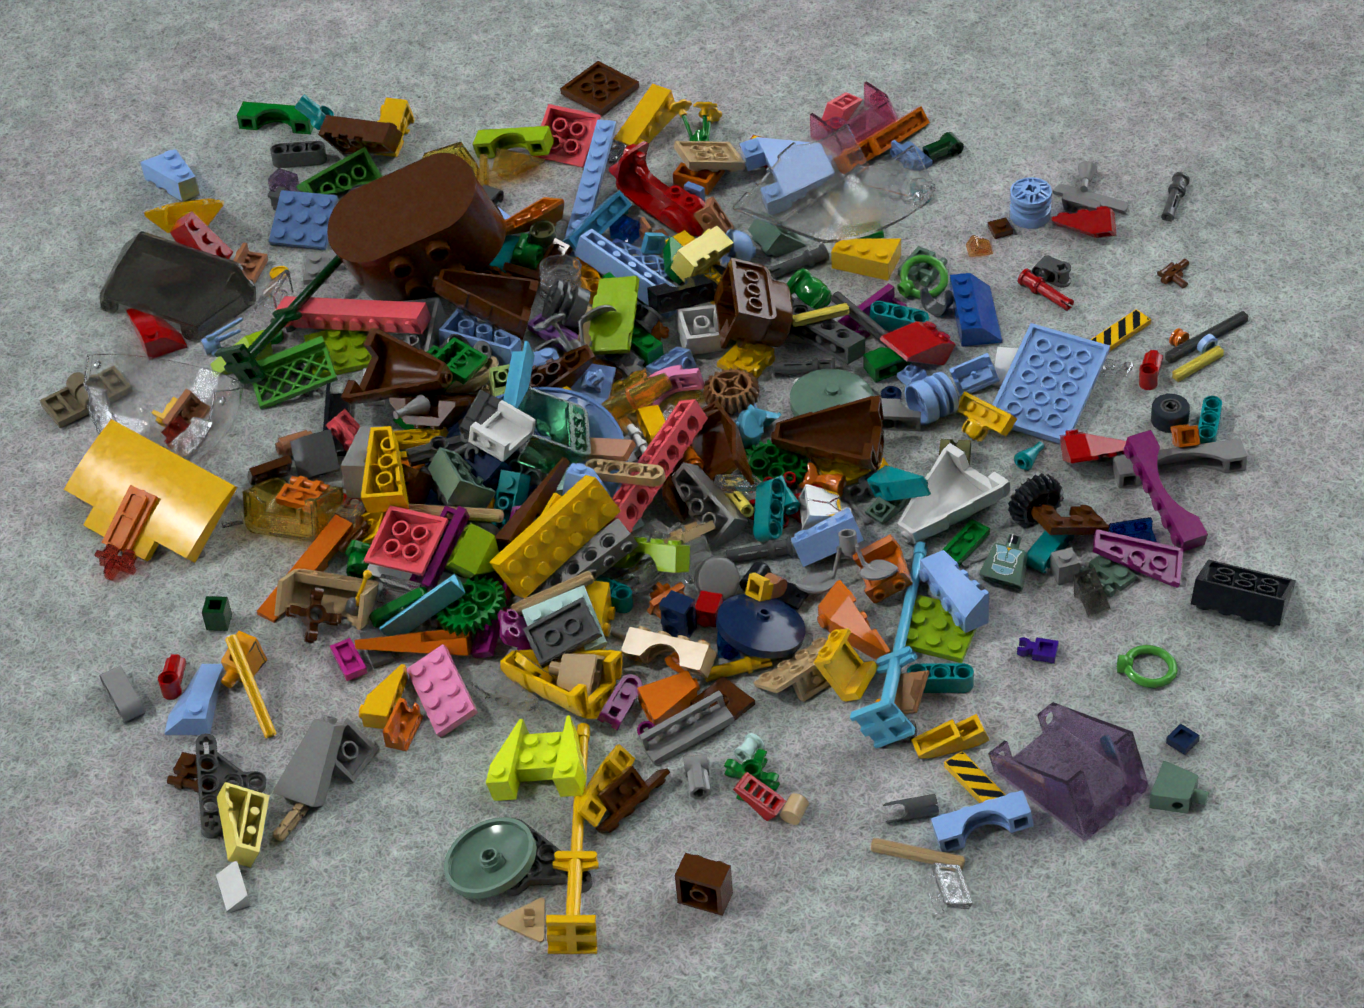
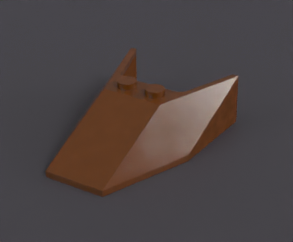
M717 400L703 407L702 410L708 419L690 446L693 447L694 451L702 459L704 473L715 482L723 476H729L733 471L739 470L752 486L755 483L737 425ZM682 459L678 461L673 472L663 483L662 497L681 523L685 521L689 508L686 502L682 501L671 478L683 464Z

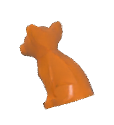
M813 463L807 464L808 472L805 474L804 481L799 484L801 489L804 488L805 484L820 485L825 490L836 492L839 497L843 495V488L847 484L845 475L838 473L834 475H820Z

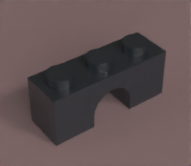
M704 274L684 278L685 285L680 287H672L666 283L647 287L649 307L662 314L714 301L713 282Z

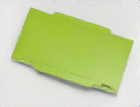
M637 276L599 279L597 295L594 296L592 309L601 305H611L616 311L606 312L590 320L589 335L592 342L590 349L594 355L630 353L640 281Z

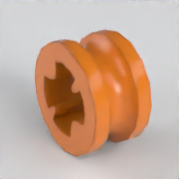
M1177 328L1171 334L1169 343L1176 347L1189 340V333L1183 332L1181 328Z

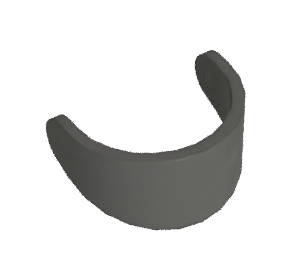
M922 287L920 290L924 309L935 317L942 315L954 302L951 290H946L944 293L945 305L935 301L927 287Z

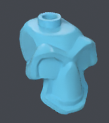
M752 404L748 406L747 410L741 412L737 420H734V423L739 429L744 448H751L752 444L758 445L764 433L763 427L770 426L782 414L780 412L773 413L755 408Z

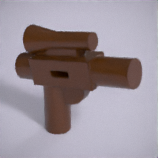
M1183 259L1178 264L1171 262L1164 269L1158 271L1157 275L1161 277V282L1168 284L1173 281L1182 289L1187 287L1188 282L1182 279V271L1189 265V261Z
M357 516L355 528L338 547L339 551L344 554L352 540L360 541L367 536V530L371 527L370 522L364 520L363 516Z

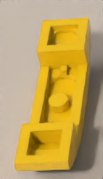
M617 744L601 763L588 783L578 806V813L593 827L598 826L607 810L597 795L628 766H632L635 758L620 744Z

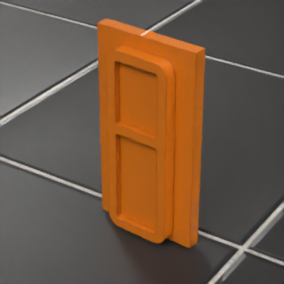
M130 485L101 543L130 555L158 497Z

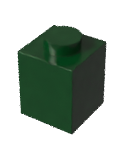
M206 596L202 609L206 630L228 631L232 617L228 597Z

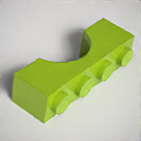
M549 126L478 130L472 145L477 158L483 159L496 158L503 151L516 147L527 149L530 156L549 155L554 139Z
M634 537L639 546L612 566L632 568L633 565L641 561L645 554H648L654 560L658 571L672 573L689 572L690 545H681V540H668V543H664V539L652 538L651 542H647L646 537Z

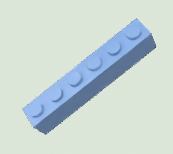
M593 229L579 237L574 255L603 275L610 272L615 277L637 276L640 279L638 299L646 305H649L647 287L664 283L677 287ZM677 310L662 313L661 315L665 316L666 318H669L672 315H674L677 312Z

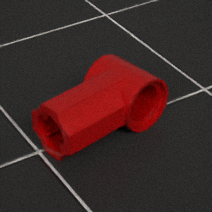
M1150 350L1148 353H1145L1143 363L1139 367V386L1144 390H1153L1158 385V376L1163 361V355L1158 350Z
M171 654L169 658H166L163 672L158 676L162 696L167 700H174L182 693L181 683L187 663L186 659L179 654Z

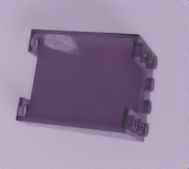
M1052 702L1037 714L1042 729V734L1014 757H1012L1008 742L1005 740L990 751L988 755L994 773L1018 791L1023 790L1024 795L1086 842L1149 790L1150 787L1133 731ZM1050 712H1052L1053 719L1049 724H1047L1046 717Z

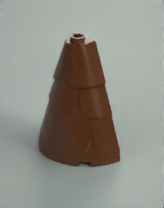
M441 269L439 276H434L432 287L435 288V293L460 309L467 310L479 319L523 340L539 281L528 278L476 273L473 271Z
M370 328L364 342V347L372 356L360 385L355 380H348L341 398L350 404H362L389 399V397L416 396L448 387L452 382L453 375L445 362L424 350H418L380 329Z
M869 396L777 422L775 431L771 433V442L775 444L777 449L807 458L815 457L824 461L837 462L856 468L878 470L881 466L884 452V431L882 430L884 414L881 396Z

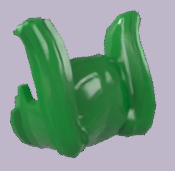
M803 268L796 271L787 282L791 296L795 293L804 304L815 310L828 306L831 302L832 293L827 285L820 279L813 277L807 269Z

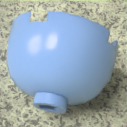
M729 229L726 232V235L734 243L730 252L721 258L722 264L726 262L728 265L731 258L750 262L751 258H754L756 254V248L753 246L750 236L738 230Z

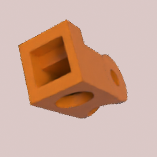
M1198 425L1171 426L1172 444L1174 446L1200 445Z

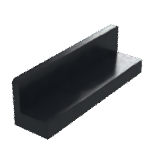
M331 383L326 384L323 431L329 430L326 424L344 409L350 412V403L345 402L341 398L342 393L333 394ZM332 435L337 456H346L347 451H345L340 441Z

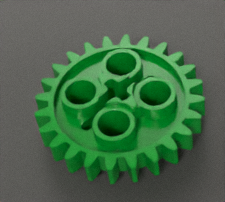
M767 439V444L759 441L758 447L752 444V450H745L755 483L752 485L754 492L757 485L763 482L764 478L783 476L788 471L796 475L795 484L791 486V488L796 490L797 484L803 482L805 474L808 472V458L777 449L770 439ZM740 472V476H742V481L747 482V487H751L749 482ZM786 477V480H787V481H792L793 478H792V477Z
M476 576L474 581L467 578L466 583H462L465 594L436 613L437 619L444 631L448 630L449 634L455 632L457 636L463 632L467 636L469 631L476 634L478 628L483 631L484 625L491 626L492 619L498 620L497 614L500 610L503 611V607L507 606L505 603L507 600L506 593L499 581L495 582L493 578L488 580L486 576L481 580Z

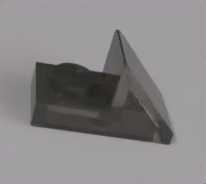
M1095 567L1073 575L1074 598H1081L1088 618L1111 609Z

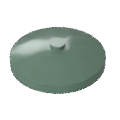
M821 369L805 374L794 383L790 392V408L796 417L874 395L869 384L852 372L840 369Z
M499 817L482 821L463 832L449 848L444 860L445 877L452 889L461 896L483 899L499 895L515 886L528 873L536 857V841L530 829L519 820Z

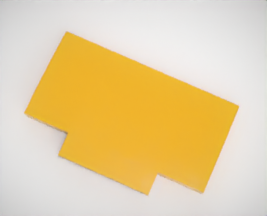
M111 419L88 449L63 490L93 506L83 525L103 537L130 485L157 496L158 499L131 553L149 561L160 543L195 563L237 487Z

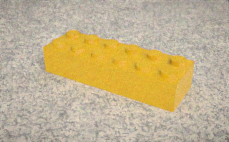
M585 475L489 563L514 595L525 599L618 515L621 510L596 477Z

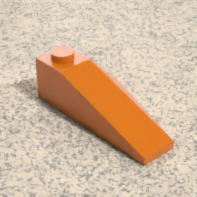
M841 580L836 581L818 605L817 621L820 627L826 628L830 633L836 629L849 628L851 634L847 641L850 645L875 660L891 653L875 628L871 630L866 613L864 611L859 612L855 606L856 598Z

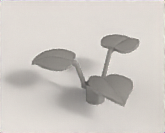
M601 305L581 316L582 319L578 321L580 341L577 339L568 341L566 335L558 326L557 322L566 317L564 313L549 317L544 322L533 327L534 331H542L552 325L556 328L560 337L542 343L534 349V352L548 347L551 348L558 343L567 352L586 345L583 324L606 312L616 311V309L611 305Z
M844 529L838 533L840 546L836 547L837 553L832 574L829 575L823 572L812 573L802 578L795 585L807 593L820 594L828 592L836 582L833 579L836 577L840 558L853 559L852 555L856 554V552L864 567L860 570V575L864 579L872 581L885 579L898 572V567L886 560H873L869 564L865 562L860 550L871 544L866 540L857 543L856 531Z

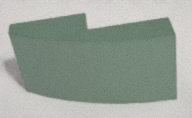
M878 497L865 513L879 523L884 524L906 507L911 498L886 501Z

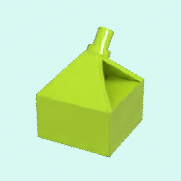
M470 523L463 529L444 568L466 579L495 572L496 570L489 563L499 553L495 535Z

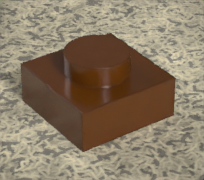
M1006 217L988 222V229L994 239L1013 235L1014 229Z

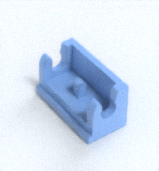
M988 353L949 369L960 396H962L964 391L971 394L1000 381Z

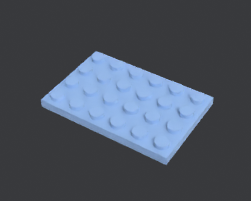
M1030 323L992 405L1017 418L1011 430L1061 444L1060 435L1065 434L1066 430L1075 429L1110 351V345Z

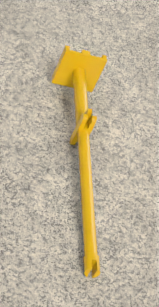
M580 723L577 725V733L587 777L590 725ZM574 796L571 851H556L554 853L555 861H553V868L568 872L566 915H546L548 954H597L596 915H580L582 873L599 868L597 852L583 851L584 818L578 813V806L582 796Z

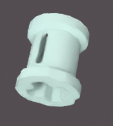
M748 733L743 744L734 750V754L742 762L753 759L758 748L762 749L764 747V743L757 735Z

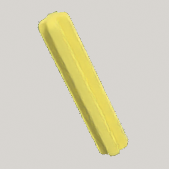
M847 303L796 314L793 315L792 325L793 327L845 316L849 314V306Z
M1215 346L1172 372V378L1179 382L1223 357V348Z

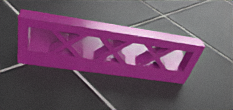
M889 283L857 306L868 316L870 315L872 303L876 301L907 307L905 303L895 298V287ZM845 315L837 321L862 335L865 339L871 335L866 330H859L861 325L849 315Z
M446 505L444 506L440 517L446 518L448 513L454 516L449 526L445 527L443 532L445 535L440 545L434 551L436 554L431 564L425 570L427 572L422 583L416 581L418 575L412 574L408 581L409 585L417 588L426 587L428 592L437 586L445 570L444 567L470 517L467 509L458 506L456 510Z

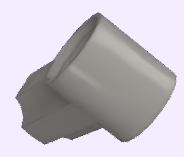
M707 754L683 757L690 797L696 799L706 798V796L710 795Z

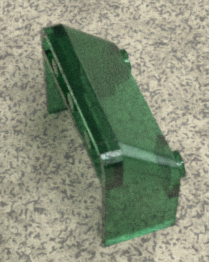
M529 387L517 409L536 420L535 428L537 432L542 436L551 437V440L532 433L517 461L541 470L546 474H549L563 457L570 462L567 468L572 463L577 464L586 461L591 453L587 410L576 403Z

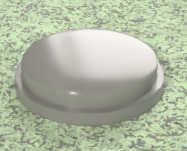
M713 556L706 558L696 568L694 584L699 594L701 590L720 593L723 595L724 602L728 598L733 597L739 588L740 575L738 569L732 561L725 557Z

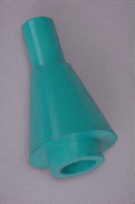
M1039 441L1033 447L1016 453L1014 456L1016 466L1027 471L1031 470L1038 453L1044 449V444Z
M778 476L776 478L781 479L785 485L784 513L792 515L798 511L801 503L789 487H787L784 477Z

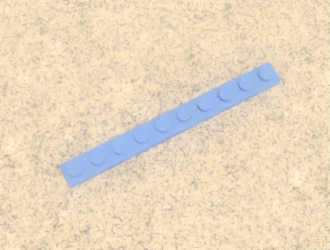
M597 120L565 238L595 209L617 127L616 121ZM574 250L571 251L561 268L575 269L574 259L577 256L574 255Z

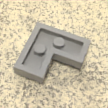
M335 252L307 254L303 277L304 285H308L336 256ZM342 263L336 270H345L346 266Z

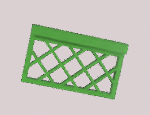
M322 336L257 361L267 375L265 378H268L264 386L257 384V382L252 383L260 409L271 407L338 380L329 354V348ZM325 355L321 364L314 362L316 358ZM306 363L303 371L295 369L298 364ZM311 366L318 367L315 375L307 373ZM323 370L330 371L331 373L328 377H319ZM287 371L283 379L276 377L278 373ZM292 373L299 375L295 383L288 381ZM304 377L312 379L308 385H300ZM273 381L280 382L276 390L269 388ZM285 385L292 386L290 392L282 393L281 391ZM266 392L273 394L271 399L263 402L262 398Z

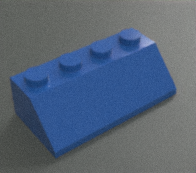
M971 273L950 275V290L954 296L952 305L961 347L1002 343L990 286Z

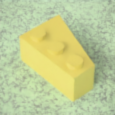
M225 782L217 796L227 858L230 862L237 861L240 865L251 867L260 852L270 795Z

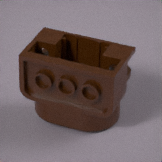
M731 258L714 292L721 348L725 349L730 339L737 341L739 348H745L747 343L753 345L759 343L772 347L782 346L789 335L793 319L789 286L784 282L771 280L770 271L764 265Z

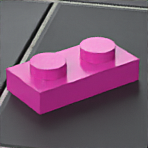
M351 638L330 645L331 653L346 681L367 674V668L357 649H355Z

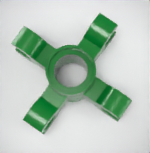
M758 748L754 759L746 760L742 765L733 759H727L724 767L727 768L724 774L728 777L741 778L744 773L748 772L773 791H777L780 785L777 782L779 774L762 771V768L766 766L768 761L765 758L767 754L765 750ZM748 783L744 789L748 791L751 785ZM737 795L736 799L744 801L739 795Z

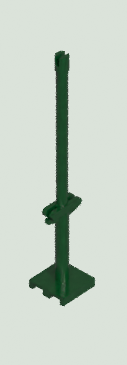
M337 255L288 307L275 310L272 313L274 318L270 320L271 324L248 348L243 343L216 351L214 355L216 357L221 356L226 362L225 370L228 373L233 372L238 380L235 382L237 386L263 381L267 376L255 358L288 322L298 320L303 316L301 312L297 311L342 264Z

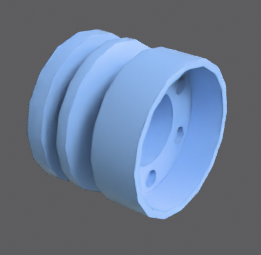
M1028 177L1017 180L1012 184L1010 189V219L1014 224L1022 228L1033 229L1042 227L1049 222L1051 218L1052 189L1048 182L1040 178Z
M936 372L932 376H927L924 380L915 381L905 387V399L908 408L921 412V425L926 426L937 421L939 416L946 417L948 414H953L958 410L959 402L956 390L951 380L943 372Z

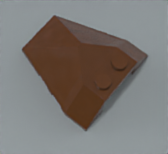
M477 394L423 395L430 402L429 414L404 416L401 418L405 424H414V428L418 429L427 428V426H431L432 430H442L443 427L448 429L467 414ZM389 397V402L395 410L404 408L405 405L416 397Z

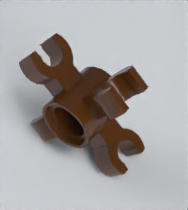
M314 588V590H311L310 606L308 608L296 605L287 607V617L301 618L303 624L307 626L304 642L314 643V641H317L318 625L320 623L334 626L341 624V614L327 613L325 607L321 605L324 589ZM310 611L317 613L318 620L311 618Z

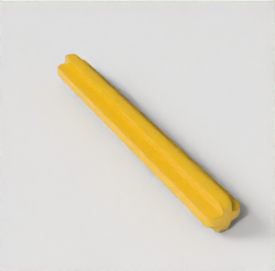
M230 635L225 638V641L264 737H273L276 735L275 728L237 635Z

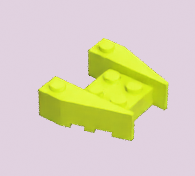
M570 715L566 716L563 732L529 734L524 720L519 719L489 767L486 785L494 801L516 800L520 782L553 780L560 797L583 796L587 777L583 766L584 762L580 751L578 733Z

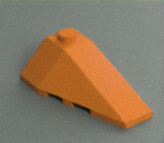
M543 197L505 220L506 236L529 232L531 225L541 220L552 222L556 226V222L563 218L564 200Z

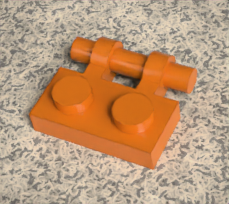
M292 476L290 484L285 483L275 499L277 504L314 513L324 499L322 492L329 493L331 486L324 484V481H311L304 476Z

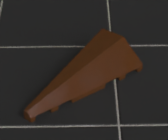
M565 457L557 463L495 536L499 552L530 526L535 517H539L542 514L570 463Z

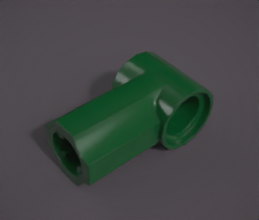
M946 132L941 136L940 140L923 146L922 150L931 160H935L947 154L952 157L954 154H960L964 149V144L952 132Z

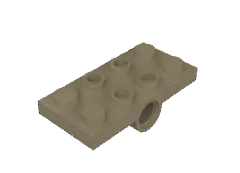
M110 365L87 377L81 372L71 374L66 381L67 387L41 399L40 404L57 426L62 428L132 393V388L114 366Z

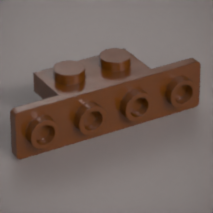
M628 766L597 795L610 815L596 827V830L598 832L608 831V833L614 831L620 825L619 821L623 817L631 815L638 803L647 800L654 788H658L665 783V777L670 773L669 769L657 770L644 782L634 766Z

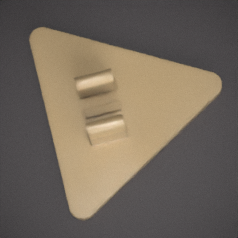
M542 897L499 918L497 920L498 925L535 941L543 942L545 899Z

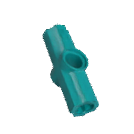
M305 94L295 105V109L309 118L311 125L317 130H320L326 115L334 116V112L330 108L318 105Z

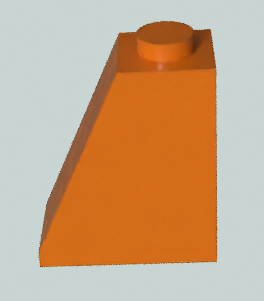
M688 670L637 688L638 701L648 721L652 722L655 726L690 707V701L697 696V691H700L697 679L692 678Z

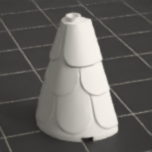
M949 443L942 450L931 471L925 477L931 494L929 496L911 498L897 523L901 531L900 536L906 543L911 542L915 544L949 529V526L959 523L974 513L1005 498L1010 493V483L996 472L990 474L988 478L969 466L965 452Z

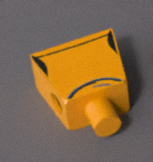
M238 630L236 633L254 677L266 663L267 658L256 637ZM228 648L221 659V664L226 671L221 679V683L228 688H232L236 681L242 683V680Z

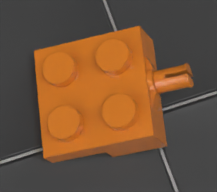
M681 162L673 172V186L678 185L684 188V185L689 181L704 187L705 194L709 195L725 173V170L719 169L717 172L708 169L692 171L688 169L685 163Z

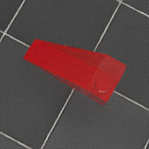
M146 304L126 310L149 360L187 348L182 334Z
M1078 429L1066 430L1065 434L1060 435L1062 459L1068 463L1097 460L1099 456L1114 457L1121 452L1124 454L1126 440L1078 432Z

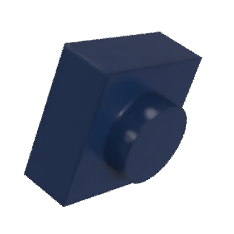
M1180 723L1166 737V744L1186 755L1199 742L1200 735Z

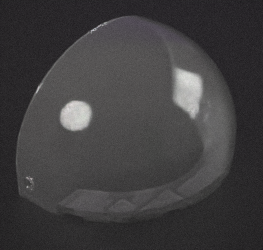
M87 354L84 375V390L88 392L90 403L87 407L98 434L102 432L112 419L190 462L208 453L225 437L237 416L243 392V384L228 375L181 362L137 355ZM188 389L201 402L209 405L211 409L204 419L199 417L191 418L190 422L192 423L187 430L176 436L167 427H163L155 422L156 417L151 412L154 409L163 413L166 405L173 397L178 399L184 390Z

